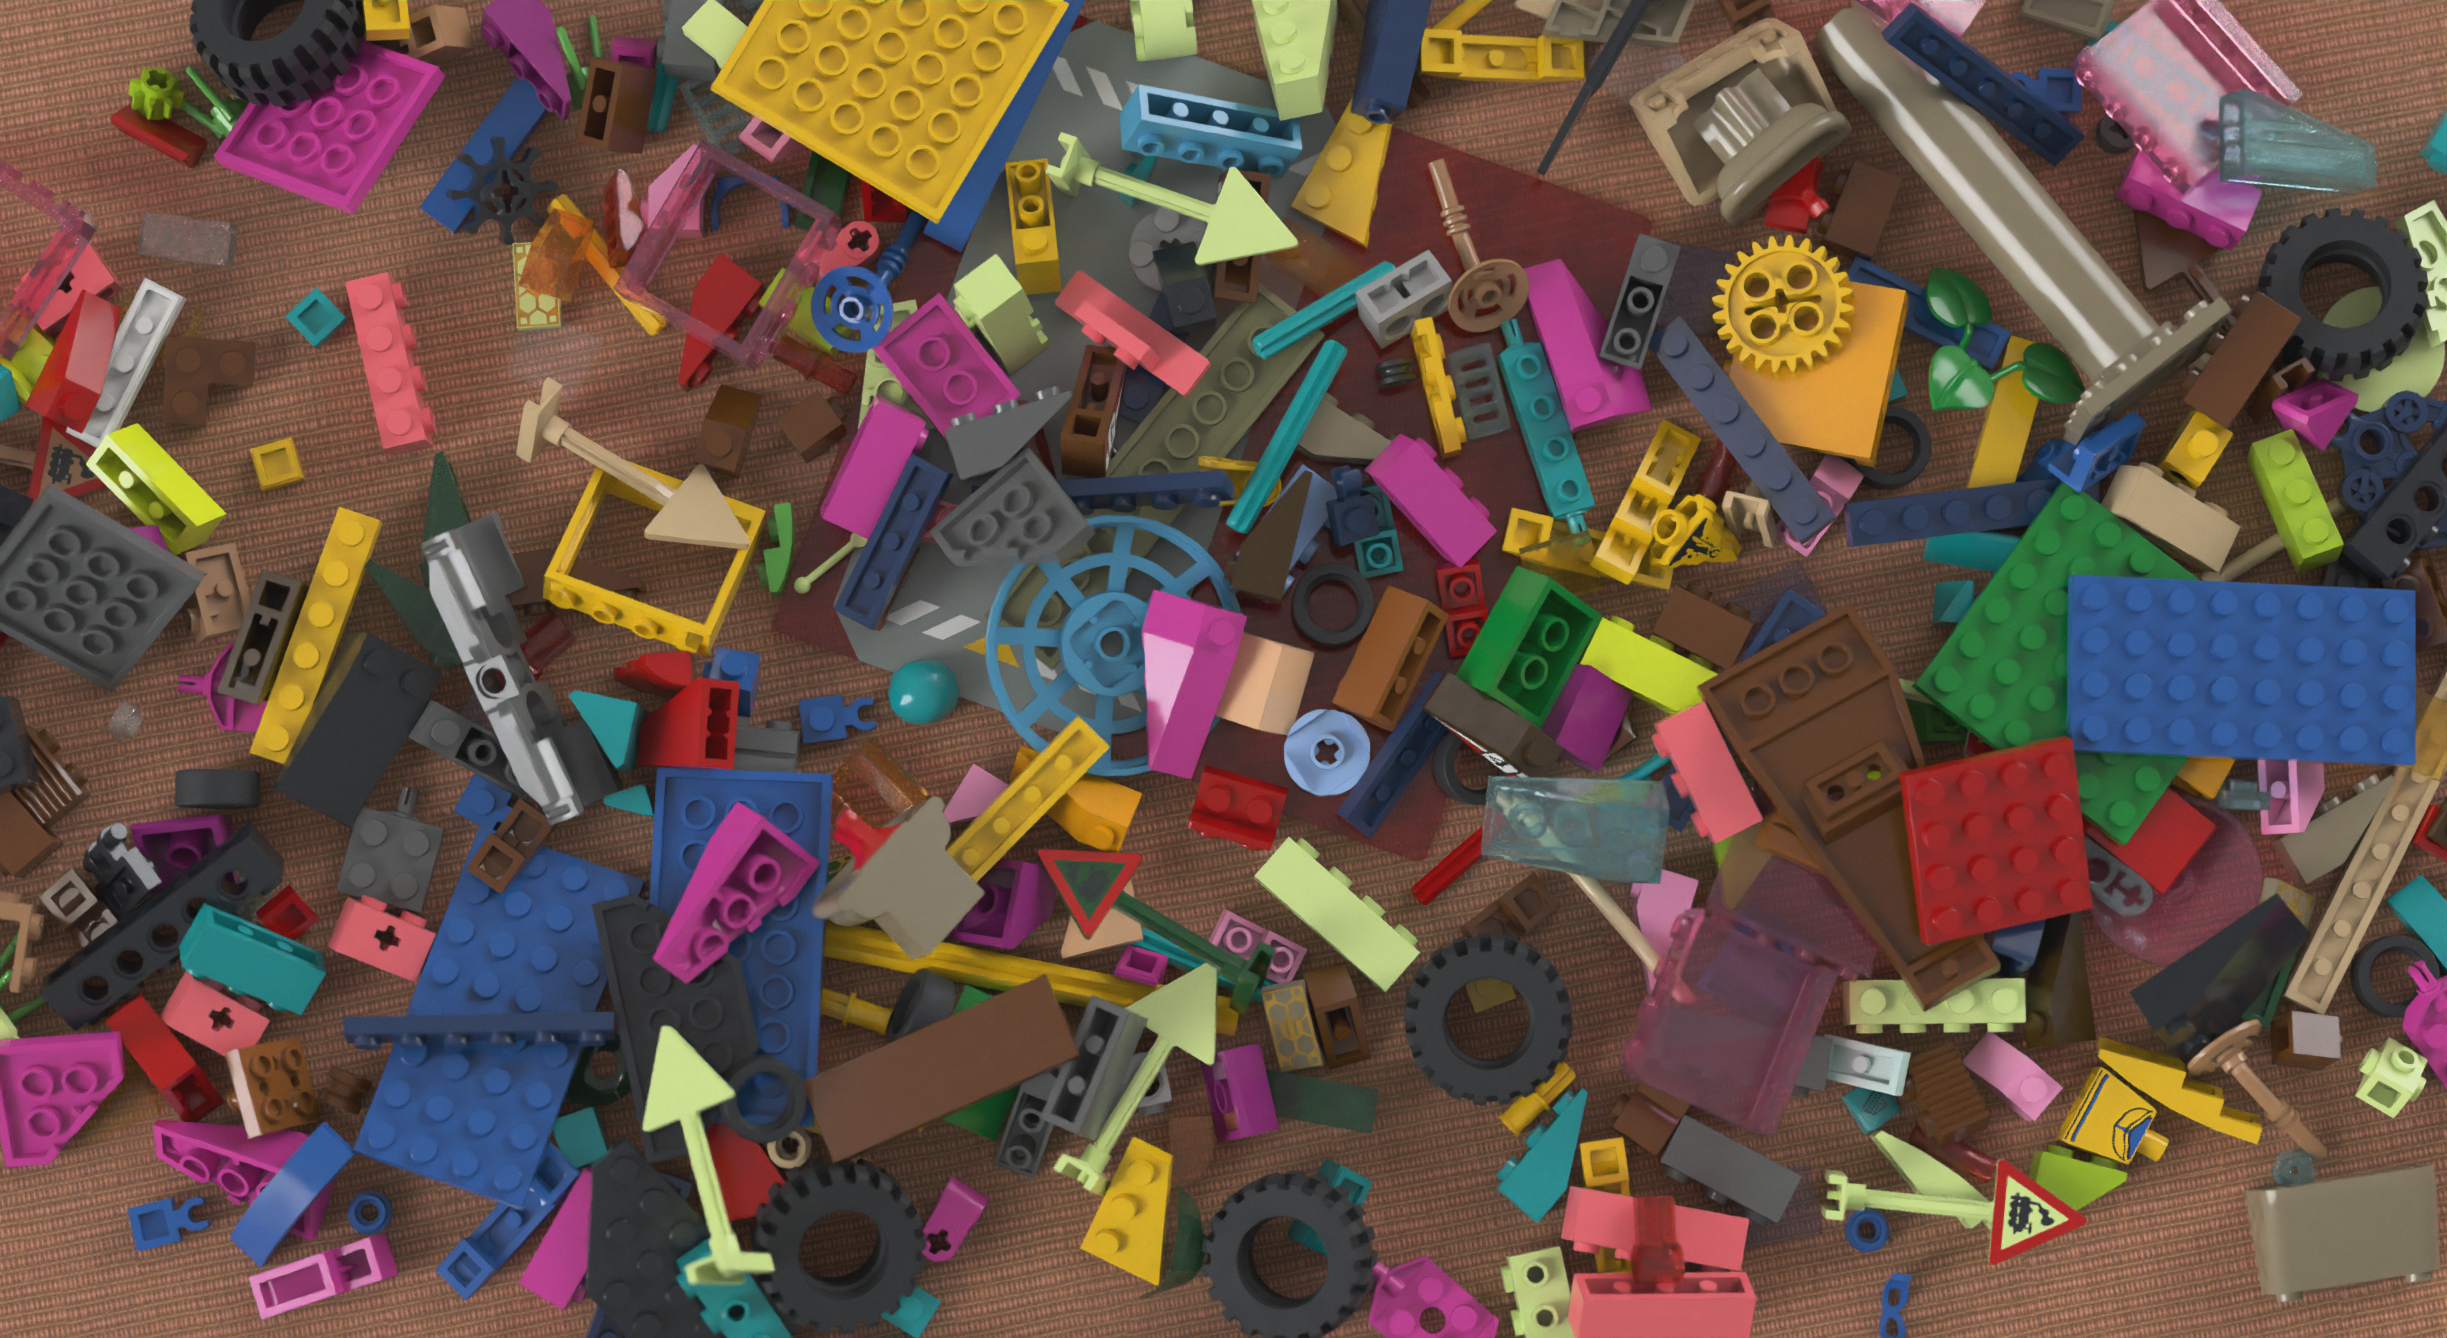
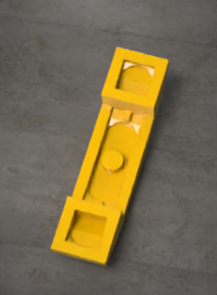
M1425 29L1419 51V73L1449 79L1483 82L1533 83L1582 80L1585 78L1584 41L1551 38L1543 35L1538 38L1462 35V30Z
M1510 508L1501 551L1547 565L1619 581L1590 566L1606 532L1587 528L1591 539L1573 544L1574 541L1567 523L1553 520L1554 517ZM1648 546L1630 584L1669 590L1674 567L1667 569L1651 565L1648 560L1650 546Z
M1623 1137L1579 1143L1584 1188L1631 1197ZM1601 1246L1600 1253L1594 1254L1597 1273H1644L1641 1262L1616 1258V1248Z

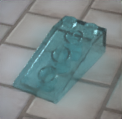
M1488 776L1481 855L1616 883L1660 884L1670 812L1663 781Z

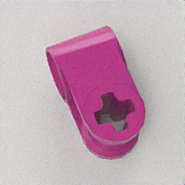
M952 1176L923 1229L926 1239L930 1233L938 1235L941 1230L948 1233L946 1241L951 1244L948 1252L940 1250L934 1255L929 1251L931 1243L926 1240V1249L921 1251L922 1254L934 1262H944L952 1258L967 1233L973 1229L990 1198Z

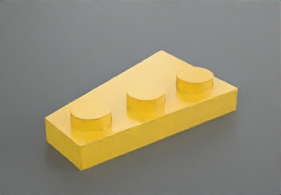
M1352 97L1294 199L1291 208L1299 214L1367 248L1370 236L1369 226L1372 212L1375 211L1378 197L1376 192L1380 172L1384 167L1392 123L1376 124L1367 121L1364 116L1351 113Z
M1432 316L1415 320L1411 339L1442 459L1458 456L1462 449L1460 443L1467 442L1461 417H1454L1451 401L1456 400L1451 376H1445L1442 359H1445V351L1440 334L1435 333Z
M1133 1136L1080 1249L1158 1287L1163 1277L1162 1260L1163 1248L1166 1243L1167 1229H1165L1170 1197L1173 1155Z

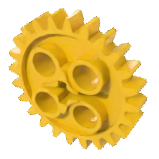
M1792 235L1787 236L1784 246H1778L1774 236H1770L1768 249L1765 250L1755 241L1752 243L1754 255L1748 257L1745 253L1739 251L1737 255L1741 265L1739 267L1730 264L1724 266L1731 277L1730 280L1718 279L1716 281L1717 286L1725 292V295L1714 296L1712 301L1715 306L1724 310L1718 311L1712 316L1715 323L1726 324L1717 333L1721 340L1732 338L1726 346L1730 354L1742 350L1739 358L1742 365H1747L1755 358V369L1760 374L1768 364H1771L1775 377H1779L1783 365H1788L1793 376H1796L1798 374V363L1802 362L1812 371L1815 369L1813 357L1817 354L1826 361L1830 360L1826 350L1829 344L1838 348L1843 346L1836 335L1837 331H1851L1850 325L1842 317L1855 315V310L1853 306L1843 302L1854 298V292L1852 288H1840L1850 280L1847 272L1835 273L1840 267L1837 257L1824 262L1828 252L1823 245L1814 253H1811L1812 244L1808 238L1797 248L1795 247ZM1800 273L1812 275V281L1806 288L1795 289L1791 287L1792 279ZM1758 281L1769 283V289L1763 296L1751 297L1748 295V290L1753 283ZM1816 296L1822 297V300L1818 303L1807 302ZM1788 299L1790 303L1787 305V312L1779 313L1777 309L1780 307V300ZM1748 309L1759 310L1750 316L1745 314ZM1814 314L1819 317V322L1814 329L1802 331L1797 328L1798 322L1803 316ZM1771 322L1776 325V330L1771 337L1766 339L1755 337L1756 328L1760 324Z

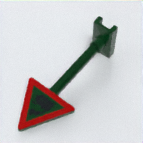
M1055 849L1038 850L1037 858L1086 940H1090L1109 911L1116 909L1220 971L1219 975L1235 983L1236 987L1229 1008L1245 1016L1255 988L1259 987L1262 989L1266 983L1277 949L1261 940L1247 960L1234 952L1229 954L1125 893L1124 888L1142 862L1141 854Z

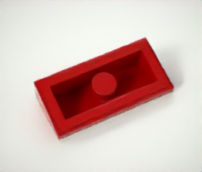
M131 104L117 111L110 118L111 123L120 132L190 169L192 167L195 168L208 145V141L205 138L167 118L161 120L147 119L138 110H132Z

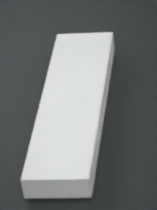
M144 278L115 335L102 394L82 434L71 428H67V433L98 448L107 434L120 430L187 298Z

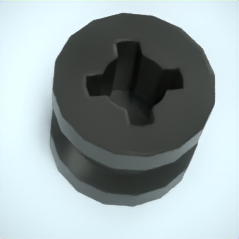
M2116 106L2110 109L2097 123L2095 139L2099 147L2105 152L2113 155L2123 154L2129 151L2142 137L2144 131L2143 120L2140 114L2133 108ZM2117 120H2119V123L2123 124L2124 126H2128V127H2123L2122 125H2119L2118 122H2117Z

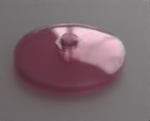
M2176 793L2214 823L2217 829L2165 896L2156 892L2091 846L2087 854L2093 906L2090 911L2097 926L2107 939L2121 951L2140 961L2154 965H2171L2257 907L2262 889L2261 864L2257 849L2249 833L2226 809L2214 802L2194 795Z

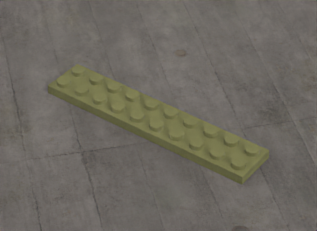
M1259 282L1256 303L1240 302L1199 352V354L1210 361L1211 366L1189 396L1184 397L1170 387L1111 459L1106 477L1201 471V466L1197 464L1198 457L1213 456L1226 458L1324 339L1325 334L1317 330L1268 360L1259 358L1252 345L1254 337L1297 313V311ZM1178 504V507L1173 510H1159L1152 506L1136 507L1135 511L1129 513L1114 512L1110 508L1094 509L1093 514L1083 516L1090 518L1099 515H1133L1153 519L1171 526L1188 504ZM1116 527L1094 529L1096 534L1064 562H1058V564L1063 568L1069 563L1085 556L1112 552ZM1134 529L1130 554L1145 558L1161 537L1148 531ZM1031 563L1023 571L1011 589L1002 611L999 626L1024 627L1025 618L1033 599L1041 587L1048 581L1036 563ZM1110 566L1091 568L1076 574L1070 579L1084 597L1096 592L1106 591ZM1128 567L1126 580L1135 568ZM1057 590L1044 606L1037 623V628L1061 629L1062 623L1071 608ZM991 608L984 615L988 620ZM1035 646L1036 658L1053 671L1061 661L1059 647Z

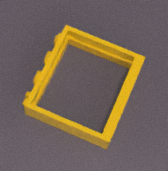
M629 462L672 489H678L684 482ZM596 466L544 575L543 598L550 600L557 607L563 609L572 608L589 614L601 623H614L633 630L635 634L642 638H655L674 645L682 652L690 651V654L697 653L708 657L763 534L766 511L723 495L748 536L750 544L748 549L737 550L703 625L568 576L607 493L658 512L664 507Z

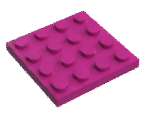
M358 39L361 42V47L356 58L351 57L349 59L350 68L343 76L338 74L331 81L333 85L326 91L322 92L319 89L312 93L313 98L304 102H298L297 99L291 100L290 105L274 106L271 101L268 106H260L250 102L214 154V158L223 167L354 215L445 76L438 66Z

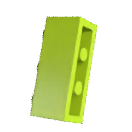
M2293 428L2252 443L2247 457L2248 465L2296 574L2298 575L2338 560L2344 546L2343 540Z

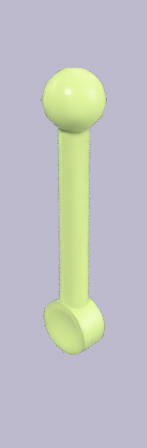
M853 533L850 537V542L806 577L797 578L794 583L795 590L801 594L807 593L811 588V584L853 549L864 547L868 539Z

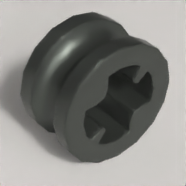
M1412 358L1394 359L1375 365V372L1381 375L1378 387L1392 388L1416 381V375L1412 374L1409 370L1410 366L1413 365Z

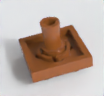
M299 1036L239 1048L225 1053L234 1084L227 1091V1102L234 1112L242 1113L248 1138L301 1127L322 1120Z

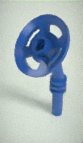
M914 210L911 211L894 243L886 246L885 252L882 253L880 260L876 263L878 270L875 274L858 266H842L831 270L819 280L812 294L811 313L818 332L826 342L841 351L859 353L874 348L885 339L890 331L894 314L893 302L887 286L892 279H897L900 276L905 263L908 262L910 257L908 251L926 222V217ZM848 277L862 278L868 281V284L865 288L852 286ZM834 285L837 290L831 299V313H826V297L829 289ZM844 294L846 298H844L839 305L840 298ZM880 303H883V320L879 329L876 331L874 329V326L877 324L880 317ZM872 311H873L872 318H871V320L869 321L867 317H868V316L872 313ZM842 323L850 329H860L861 340L846 338L834 328Z

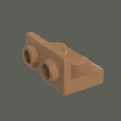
M235 543L185 552L180 559L204 572L200 585L185 602L187 608L184 609L183 615L188 633L194 634L197 644H202L213 637L239 632L250 603V597Z

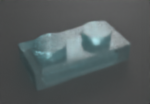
M2225 778L2215 798L2207 800V802L2226 809L2270 810V792L2257 789L2258 782L2248 781V779Z

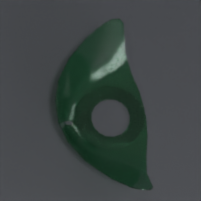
M616 1034V1039H606V1044L584 1047L565 1100L579 1105L597 1107L610 1105L626 1097L632 1091L620 1034ZM598 1052H610L617 1059V1071L612 1077L599 1079L591 1072L590 1061Z
M1178 1184L1176 1185L1178 1224L1170 1267L1158 1289L1141 1295V1299L1187 1285L1198 1275L1205 1256V1252L1202 1251L1205 1234L1198 1203Z

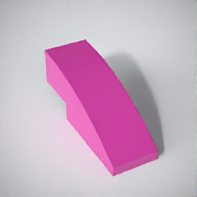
M383 1233L251 1276L249 1280L261 1319H265L399 1274L387 1235Z

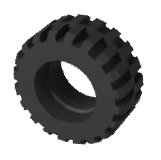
M193 0L191 10L194 14H191L189 19L190 32L193 34L192 42L196 51L218 79L233 95L241 100H249L252 104L268 106L270 101L274 106L290 105L291 100L297 99L298 102H304L313 98L312 93L319 89L322 92L326 91L333 85L331 81L338 74L343 76L350 68L349 59L351 57L356 58L361 47L358 37H363L365 33L362 0ZM305 1L299 16L283 32L269 39L251 41L258 24L272 10L289 2Z
M2340 208L2326 209L2324 217L2319 219L2315 213H2311L2302 217L2298 227L2290 225L2281 233L2278 243H2273L2261 268L2256 290L2302 318L2281 349L2284 352L2282 361L2287 365H2291L2306 356L2316 369L2311 375L2313 378H2317L2318 372L2329 373V381L2342 382L2345 374H2353V378L2358 380L2368 377L2370 370L2373 368L2379 372L2391 365L2395 356H2401L2408 348L2412 337L2416 334L2427 304L2428 295L2425 294L2428 285L2427 271L2420 270L2423 259L2418 249L2412 248L2409 250L2406 246L2409 237L2401 229H2398L2395 233L2387 229L2390 221L2380 215L2377 216L2375 221L2364 218L2366 210L2355 208L2352 209L2350 216L2341 215ZM2337 262L2354 265L2369 274L2376 282L2382 295L2381 308L2374 319L2360 326L2340 328L2325 324L2315 318L2306 309L2301 300L2300 284L2305 274L2313 268L2327 263Z
M1477 933L1478 936L1466 939L1465 936L1452 940L1453 943L1445 948L1440 947L1433 952L1429 961L1425 965H1421L1416 972L1413 984L1408 990L1404 1012L1407 1044L1410 1046L1413 1060L1417 1067L1425 1072L1427 1080L1436 1088L1440 1086L1446 1090L1448 1096L1459 1101L1461 1098L1472 1100L1473 1105L1486 1106V1102H1499V1105L1512 1103V1098L1520 1095L1526 1098L1535 1093V1088L1542 1082L1547 1083L1555 1075L1554 1070L1559 1062L1563 1063L1568 1052L1567 1045L1572 1037L1573 1029L1570 999L1557 969L1549 959L1546 960L1539 953V950L1529 943L1525 945L1517 941L1516 937L1503 934V937L1491 936V933ZM1483 978L1502 980L1515 987L1525 999L1530 1014L1529 1028L1522 1043L1508 1055L1496 1059H1480L1465 1053L1454 1043L1447 1028V1011L1454 995L1466 984Z
M822 1157L809 1160L811 1168L800 1172L798 1167L795 1166L787 1171L786 1175L789 1180L783 1186L778 1182H774L767 1191L770 1201L768 1204L763 1202L758 1206L755 1213L758 1225L753 1226L751 1231V1242L754 1246L752 1253H770L775 1271L770 1273H759L767 1293L771 1295L774 1304L782 1313L789 1312L792 1320L803 1327H806L811 1322L817 1332L830 1333L832 1326H839L842 1334L856 1332L855 1324L865 1322L867 1327L871 1328L880 1323L878 1315L887 1310L892 1316L901 1308L898 1301L901 1295L904 1294L910 1297L917 1287L913 1276L914 1274H922L925 1264L921 1251L926 1249V1236L921 1229L923 1223L902 1185H898L893 1175L884 1168L877 1170L871 1161L859 1158L856 1163H851L848 1160L838 1165L834 1161L833 1163L825 1164ZM842 1210L858 1211L872 1218L878 1229L877 1244L870 1258L857 1270L844 1276L828 1278L811 1274L801 1265L798 1257L800 1242L808 1228L819 1218Z
M1290 1170L1284 1174L1275 1172L1265 1175L1232 1194L1222 1203L1223 1208L1214 1214L1208 1225L1212 1230L1210 1235L1204 1238L1202 1251L1208 1253V1260L1202 1263L1203 1277H1210L1213 1284L1208 1289V1293L1212 1301L1220 1299L1225 1309L1221 1312L1228 1322L1236 1319L1242 1324L1240 1332L1249 1337L1259 1334L1263 1338H1322L1346 1322L1364 1303L1365 1300L1363 1298L1365 1294L1372 1288L1375 1279L1372 1275V1268L1377 1265L1378 1251L1372 1250L1371 1241L1376 1238L1373 1227H1366L1362 1219L1366 1212L1360 1203L1354 1206L1347 1199L1350 1192L1341 1185L1334 1188L1327 1184V1177L1319 1174L1310 1177L1306 1176L1304 1171ZM1288 1216L1305 1222L1315 1230L1325 1246L1328 1256L1327 1276L1322 1285L1308 1296L1290 1298L1280 1295L1270 1289L1256 1271L1252 1255L1254 1237L1265 1223L1278 1217Z

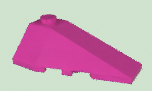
M1559 258L1524 269L1530 284L1527 301L1571 434L1652 411L1641 371L1599 357L1609 325L1563 261Z
M1153 589L1141 631L1145 656L1144 687L1146 688L1147 697L1146 733L1149 769L1192 779L1236 659L1247 619L1246 615L1235 610Z
M737 802L711 837L653 960L687 984L728 951V945L746 930L752 932L762 924L760 919L777 905L784 907L793 900L820 864V861L765 818Z
M159 1119L153 1124L156 1157L199 1183H206L210 1180L229 1193L227 1200L237 1206H240L243 1201L251 1205L277 1172L310 1137L298 1131L283 1130L248 1138L246 1128L242 1126ZM336 1179L323 1189L288 1233L311 1241L316 1238Z

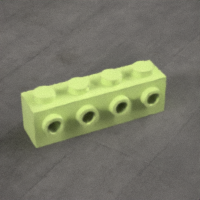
M2025 978L1983 979L1926 1012L1922 1010L1903 980H1849L1842 982L1843 1025H1856V1034L1883 1033V1025H1900V1033H1926V1024H1943L1944 1033L1970 1032V1024H1987V1032H2014V1023L2026 1022Z
M1554 1245L1506 1256L1508 1266L1500 1267L1505 1292H1514L1517 1309L1510 1310V1316L1515 1336L1523 1335L1524 1338H1575L1568 1320L1571 1293L1560 1246Z

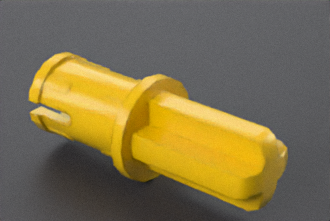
M822 987L821 1014L842 1020L843 1026L851 1023L878 1032L881 1035L886 1034L893 1009L856 998V993H852L849 996Z
M1564 1061L1563 1063L1559 1062L1554 1070L1555 1075L1547 1083L1542 1082L1535 1088L1536 1092L1524 1098L1523 1095L1519 1097L1503 1114L1498 1116L1516 1137L1544 1110L1549 1112L1551 1110L1549 1105L1576 1080L1575 1072Z

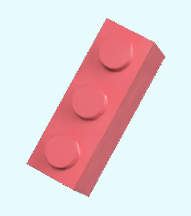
M1700 700L1653 723L1657 733L1652 735L1651 739L1662 760L1670 757L1676 773L1670 775L1681 799L1689 796L1696 810L1695 813L1690 815V818L1701 839L1708 836L1710 841L1716 844L1763 820L1705 701Z

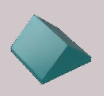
M577 690L569 694V697L615 768L625 774L634 771L639 751L640 725L646 719L647 709L636 702Z

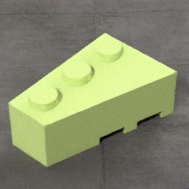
M1252 0L1256 34L1280 121L1321 113L1323 111L1329 76L1330 54L1333 53L1335 25L1338 24L1339 18L1338 0Z

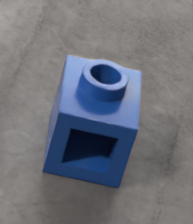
M717 647L713 663L705 662L702 678L740 682L738 716L751 717L760 682V654Z

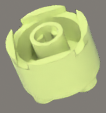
M1192 0L1129 1L1131 22L1135 34L1137 62L1197 54Z

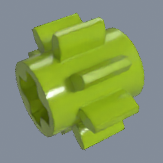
M161 67L143 68L140 80H130L128 95L133 97L132 110H138L142 116L149 120L170 119L172 107L176 109L182 108L184 93L180 91V77L174 78L170 71Z

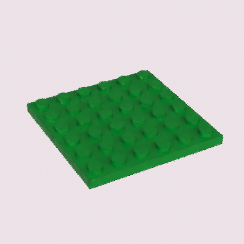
M2062 481L1911 687L1995 751L2067 736L2068 577L2072 575L2200 580L2084 491L2078 493ZM2074 752L2082 817L2119 846L2126 845L2189 757Z

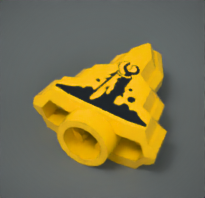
M1700 494L1695 496L1687 495L1674 510H1664L1656 518L1653 527L1654 537L1649 544L1650 553L1648 560L1653 566L1667 569L1671 567L1676 568L1679 565H1698L1704 561L1725 563L1736 561L1737 555L1742 548L1732 531L1724 528L1725 520L1716 512L1717 506L1713 501Z

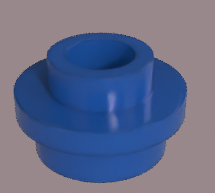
M374 1190L363 1191L357 1194L351 1200L348 1207V1219L352 1227L358 1232L368 1235L383 1231L391 1222L393 1215L389 1199L381 1192ZM368 1204H374L378 1208V1216L373 1221L367 1220L364 1216V1208Z
M1864 1208V1211L1856 1210L1848 1217L1845 1224V1236L1849 1244L1856 1250L1873 1252L1880 1249L1886 1243L1889 1236V1225L1886 1218L1879 1211ZM1868 1221L1873 1225L1874 1233L1870 1238L1864 1239L1859 1234V1227L1863 1222Z

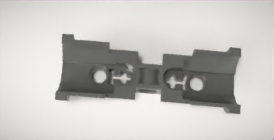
M497 511L457 529L454 528L420 544L429 563L430 593L459 653L480 704L490 720L520 787L540 804L549 825H553L584 812L583 807L604 798L606 795L622 790L624 786L617 771L612 772L599 741L584 718L567 726L547 681L537 684L520 648V644L528 640L507 596L527 585L501 531L505 529ZM497 669H499L504 674L506 678V685H503L499 681L497 677Z

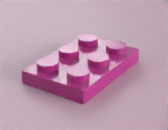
M940 293L890 331L880 344L872 348L945 440L944 431L952 427L951 419L975 412L977 419L993 415V406L1017 399L1021 395Z

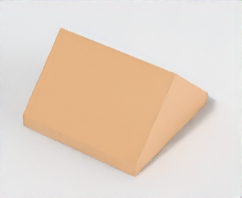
M1243 632L1236 659L1215 716L1257 730L1288 735L1297 717L1315 652Z

